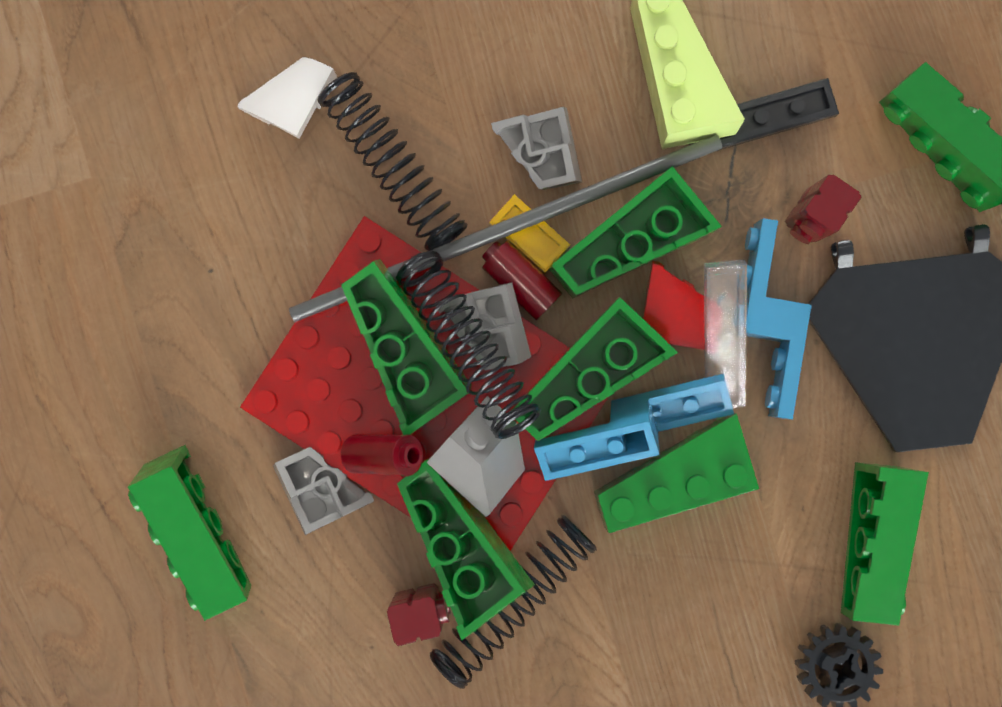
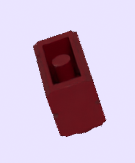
M834 174L827 175L806 189L798 201V205L793 208L785 220L786 226L791 228L790 234L800 242L809 244L838 232L847 220V214L853 211L862 198L860 192Z
M435 583L420 586L417 588V591H414L412 588L395 593L388 607L387 616L393 641L397 646L415 643L418 637L421 641L439 637L443 623L449 622L451 608L447 606L442 592L439 591V587Z

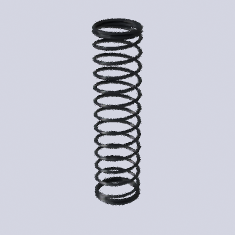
M356 72L343 74L333 80L319 94L318 103L321 107H329L327 113L329 118L338 119L336 127L338 130L346 131L345 140L347 142H356L354 146L355 154H365L362 162L363 165L374 166L371 173L372 177H384L380 188L382 190L393 189L389 200L391 202L402 201L399 204L398 213L407 214L411 212L407 219V225L415 226L420 224L415 236L423 238L430 235L425 242V250L432 251L457 238L467 228L465 220H459L443 231L441 230L460 216V213H456L439 227L419 235V232L426 223L450 206L451 201L445 202L429 216L410 223L414 214L422 206L442 193V189L433 192L419 205L402 211L401 208L412 195L428 186L433 181V177H429L421 182L409 194L393 199L392 196L396 190L421 173L425 165L416 167L398 183L384 187L383 185L387 178L410 163L416 157V153H411L404 157L388 172L375 175V170L378 166L404 149L407 141L396 144L378 161L367 163L366 159L369 154L392 140L398 134V129H392L384 134L369 149L358 151L357 147L360 142L387 125L390 118L383 117L371 125L359 138L349 139L348 135L351 130L374 117L380 111L381 105H374L367 109L350 126L340 127L339 124L342 118L354 113L368 103L372 98V93L361 95L348 105L341 115L332 116L331 109L333 106L351 98L364 84L363 81H360V77ZM354 79L342 92L325 100L335 88L348 80ZM366 98V99H365L361 104H359L357 107L351 109V108H352L355 104H357L359 101H361L362 99ZM375 110V111H374L372 114H370L368 117H366L365 119L361 120L364 116H366L367 114H369L371 111Z
M436 251L419 253L401 266L396 275L397 282L403 287L404 293L412 297V306L419 308V317L427 321V330L435 333V342L443 345V355L451 357L450 366L459 370L458 379L462 382H468L466 391L471 395H476L474 403L476 406L484 408L483 418L489 421L493 420L491 431L495 438L506 439L518 434L539 417L541 408L534 403L528 404L532 399V395L526 394L509 403L496 417L486 416V411L489 407L498 405L513 397L523 388L524 382L518 381L506 386L493 396L487 404L478 403L479 395L504 385L514 376L515 369H506L496 374L478 392L470 390L471 382L486 378L498 371L506 363L507 357L498 356L488 361L475 371L470 379L462 377L461 373L464 369L475 367L492 357L497 352L499 344H488L468 357L462 366L454 365L453 360L455 357L466 355L481 347L488 341L491 332L485 330L474 334L482 326L483 320L480 318L469 320L474 314L475 307H462L467 300V295H454L459 288V283L448 282L451 278V271L441 270L444 260ZM436 257L417 266L409 274L406 281H402V276L414 264L426 258ZM436 261L423 275L410 280L418 270ZM442 273L448 274L447 278L440 285L424 293L416 294L433 277ZM418 285L413 294L407 291V287ZM450 285L456 286L447 297L436 303L425 305L441 289ZM428 295L421 303V306L415 303V297ZM463 297L462 302L454 309L443 315L433 317L442 306L456 298ZM437 306L428 318L423 316L422 309ZM471 309L469 315L463 320L448 328L441 329L452 317L462 311ZM445 318L436 330L430 327V321ZM479 322L477 327L468 334L450 341L458 331L467 325ZM455 329L445 342L438 340V333ZM487 334L485 339L476 346L458 353L473 339ZM465 340L457 347L453 354L446 352V345ZM495 346L494 350L486 357L467 365L482 351ZM504 359L497 367H495L491 371L479 377H476L483 369H485L492 363ZM512 372L507 378H505L500 383L488 389H485L493 381H495L502 375ZM520 385L516 390H514L509 395L505 396L500 400L495 401L500 395H502L509 389ZM528 398V399H527L524 403H522L520 406H518V407H516L515 409H513V410H511V411L505 413L509 408H511L512 406H514L516 403H518V402H520V401H522V400ZM533 411L521 423L513 427L504 429L509 423H511L516 418L520 417L525 413Z
M561 515V518L557 519V523L578 547L583 556L568 546L553 532L546 530L547 535L573 566L571 567L541 542L536 541V545L557 568L563 577L562 579L529 552H525V555L546 578L552 589L543 585L524 569L535 584L533 587L540 595L542 601L532 596L529 592H525L521 596L525 599L532 612L521 607L515 601L510 604L522 624L510 618L503 611L498 613L508 626L511 635L499 629L491 621L487 622L499 639L501 646L488 640L478 630L474 632L485 644L490 657L473 648L466 638L461 640L457 629H452L453 634L474 654L480 668L466 662L456 649L444 639L441 640L442 645L463 664L469 679L442 651L432 649V652H430V659L434 666L454 686L465 689V686H468V682H472L470 669L475 671L483 670L480 657L486 660L493 659V652L489 645L497 649L504 648V642L500 634L508 638L514 637V630L509 622L519 627L525 626V620L520 611L530 616L535 615V608L529 598L540 605L546 604V599L538 586L551 594L556 593V587L547 573L560 582H567L565 573L556 561L571 571H577V565L563 547L582 560H588V556L581 545L590 553L597 551V547L566 516Z

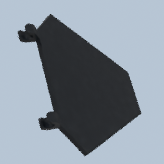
M985 224L965 229L964 237L970 252L966 254L853 267V243L845 240L831 245V256L835 270L808 303L812 305L809 322L894 452L972 444L1002 363V261L988 251L990 229Z

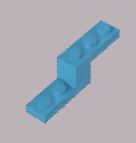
M763 218L754 224V228L750 227L746 235L745 250H750L748 265L742 266L739 276V287L744 289L741 303L737 302L734 308L733 325H737V335L780 342V347H776L772 355L771 369L776 371L774 383L769 385L766 392L765 407L769 408L768 416L793 420L812 305L766 297L778 221Z
M719 374L611 400L610 423L543 438L540 441L535 440L534 450L545 481L660 455L659 431L734 414L724 374Z

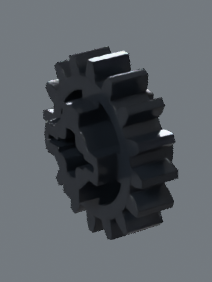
M841 623L835 624L834 632L827 626L821 625V635L819 637L809 632L807 636L811 644L809 646L799 644L798 649L805 654L804 659L795 660V665L804 670V672L796 677L802 685H807L804 690L811 699L817 696V702L822 707H827L830 701L832 707H843L844 702L850 707H857L856 699L859 697L869 702L871 698L867 693L868 688L879 689L880 687L873 680L874 675L883 674L884 670L874 664V661L882 657L878 651L870 649L874 642L866 635L861 637V631L853 626L847 631L846 627ZM859 656H861L862 669H860L857 661ZM836 663L844 664L841 670L836 668L833 670ZM815 664L818 665L821 672L818 677L820 683L816 678Z

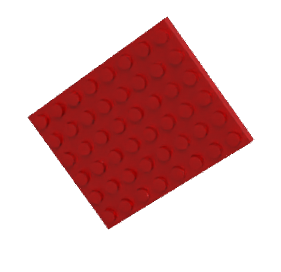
M364 216L310 299L342 287L341 285L375 260L380 259L386 268H389L421 252ZM430 268L415 273L410 280L423 275ZM451 272V278L448 282L459 283V288L454 295L479 291L478 288ZM442 273L433 277L416 294L424 293L440 285L447 278L448 274ZM418 285L407 287V291L413 294ZM450 285L441 289L425 305L433 304L447 297L456 286ZM428 295L415 297V303L421 306V303ZM348 301L295 322L240 408L303 449L311 447L323 456L325 463L333 468H338L348 478L410 517L397 485L406 476L355 474L347 471L341 461L342 445L351 435H403L399 427L400 423L394 408L390 405L385 393V386L378 370L375 369L370 357V350L363 334L359 330ZM436 306L422 309L423 316L428 318ZM437 311L433 317L443 315L445 312L439 313ZM521 317L531 357L520 364L501 367L490 376L471 382L470 390L478 392L496 374L506 369H515L514 376L508 382L493 391L479 395L478 403H481L487 396L491 399L503 388L514 382H524L523 388L517 394L498 404L503 409L515 399L526 395L570 347ZM445 318L430 321V327L436 330ZM450 319L447 323L443 325L441 329L448 328L455 324ZM455 329L438 333V339L441 342H445ZM455 334L450 339V341L458 339L459 337L457 336V334ZM460 341L455 344L446 345L445 349L449 354H453L463 342ZM466 344L458 353L471 349V347ZM474 352L455 357V363L458 366H462L465 360ZM475 357L467 365L477 362ZM481 365L464 369L462 372L467 379H470ZM483 369L476 377H479V376H481V375H483V374H486L487 372L491 371L492 369H490V370H484V369ZM512 372L502 375L501 377L493 381L485 389H488L500 383L505 378H507ZM520 385L509 389L508 391L500 395L495 401L500 400L505 396L509 395L514 390H516ZM468 393L410 434L416 437L422 446V463L430 459L478 407L474 403L476 395ZM608 398L589 408L545 438L589 428ZM515 405L509 408L506 413L511 411ZM526 429L519 432L525 470L493 511L485 517L510 551L556 481V479L545 481L534 450L536 439Z

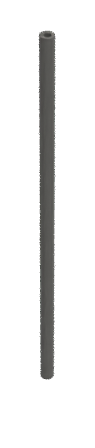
M716 134L440 246L432 251L438 252L445 262L664 173L672 166L676 168L722 149V142ZM436 257L426 258L414 264L405 272L402 279L408 277L417 266ZM406 261L387 268L395 280L399 269ZM436 261L427 264L416 273L432 267ZM342 287L290 307L289 312L293 321L297 322L347 301Z

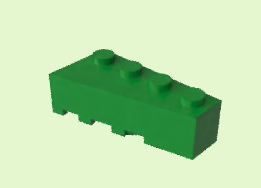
M924 62L879 101L884 108V114L892 123L900 125L910 136L909 140L915 149L927 154L935 163L937 173L945 180L951 181L960 190L962 200L969 207L982 212L1001 205L1002 136L990 128V116L981 109L978 110L971 106L966 107L961 103L964 100V94L927 62Z
M672 166L550 266L549 271L573 299L699 240L722 226Z
M380 259L373 261L341 285L359 330L368 345L375 369L378 370L385 386V393L390 405L394 408L400 423L399 427L403 435L412 434L468 394L466 391L468 382H462L458 379L459 370L450 366L451 357L443 355V345L435 342V334L427 330L426 321L419 317L418 310L412 306L410 299ZM462 372V373H461V374H462V377H463L464 379H467L466 376H465V375L463 374V372Z
M619 297L527 393L532 395V399L528 404L534 403L539 405L541 412L539 417L526 430L537 441H540L678 352ZM526 398V399H524V400L518 402L513 409H515L516 407L520 406V405H521L522 403H524L528 398ZM533 411L525 413L520 417L516 418L515 420L518 423H521Z
M734 413L717 418L716 421L695 431L679 443L661 451L660 455L654 456L640 466L634 467L595 490L594 494L604 528L608 533H612L758 490L759 486L738 416Z
M183 445L145 463L129 484L128 488L130 491H128V496L134 509L137 512L142 511L148 521V532L152 541L156 545H161L168 556L167 565L171 574L175 578L180 577L187 589L186 598L189 605L194 611L199 610L204 621L247 601L251 583L231 541L228 539L222 541L220 537L223 535L222 521L216 509L206 507L203 489L206 487L199 474L192 475L184 460L191 456L186 445Z
M427 459L421 464V467L415 474L406 476L397 485L415 529L421 534L428 552L426 556L431 568H435L444 590L442 591L447 606L451 607L458 624L456 626L461 640H463L535 584L484 515L427 463L429 460Z
M855 462L841 613L852 621L899 626L901 615L904 614L906 609L905 593L929 472L897 466Z

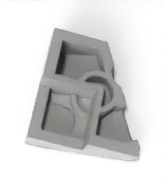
M560 107L530 116L520 115L491 123L493 131L503 139L512 151L511 154L518 163L525 167L529 172V177L540 190L582 182L567 108Z
M512 283L465 294L467 295V300L462 307H475L474 314L469 320L475 318L483 320L482 326L474 334L485 330L491 332L488 341L473 352L491 343L499 344L497 352L481 363V366L498 356L507 357L503 367L520 364L531 357ZM463 297L448 302L438 310L439 313L451 311L462 302ZM471 309L458 313L451 320L454 324H457L469 315ZM479 322L467 325L456 333L457 336L460 338L477 327ZM487 334L473 339L467 345L471 348L485 339ZM495 346L482 351L475 356V359L479 361L494 350ZM501 359V360H498V361L492 363L491 365H489L488 367H486L484 370L494 369V368L497 367L504 359Z
M311 447L274 463V470L305 535L374 502L369 492H364L338 468H333L325 463L323 456Z

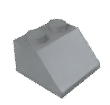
M487 396L480 404H487L490 398ZM498 405L491 406L487 409L486 416L496 417L502 408ZM477 407L427 463L487 517L524 472L525 467L519 433L506 439L495 438L491 431L493 420L484 419L482 415L484 408ZM513 420L504 429L517 425V422Z

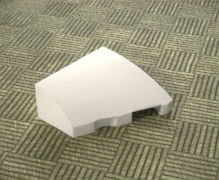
M302 57L242 99L237 107L267 124H272L300 139L315 109L321 108L317 101L319 94L329 83L337 78V75L333 68L316 60Z

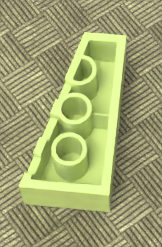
M632 0L630 10L661 148L666 149L696 143L716 134L719 138L736 135L745 119L683 0Z

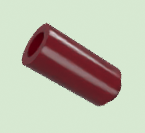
M496 241L482 255V258L486 261L482 269L499 285L512 283L517 302L536 321L563 294L509 241L502 245Z
M355 434L344 441L341 448V461L347 471L355 474L411 476L421 467L423 449L419 440L412 435Z

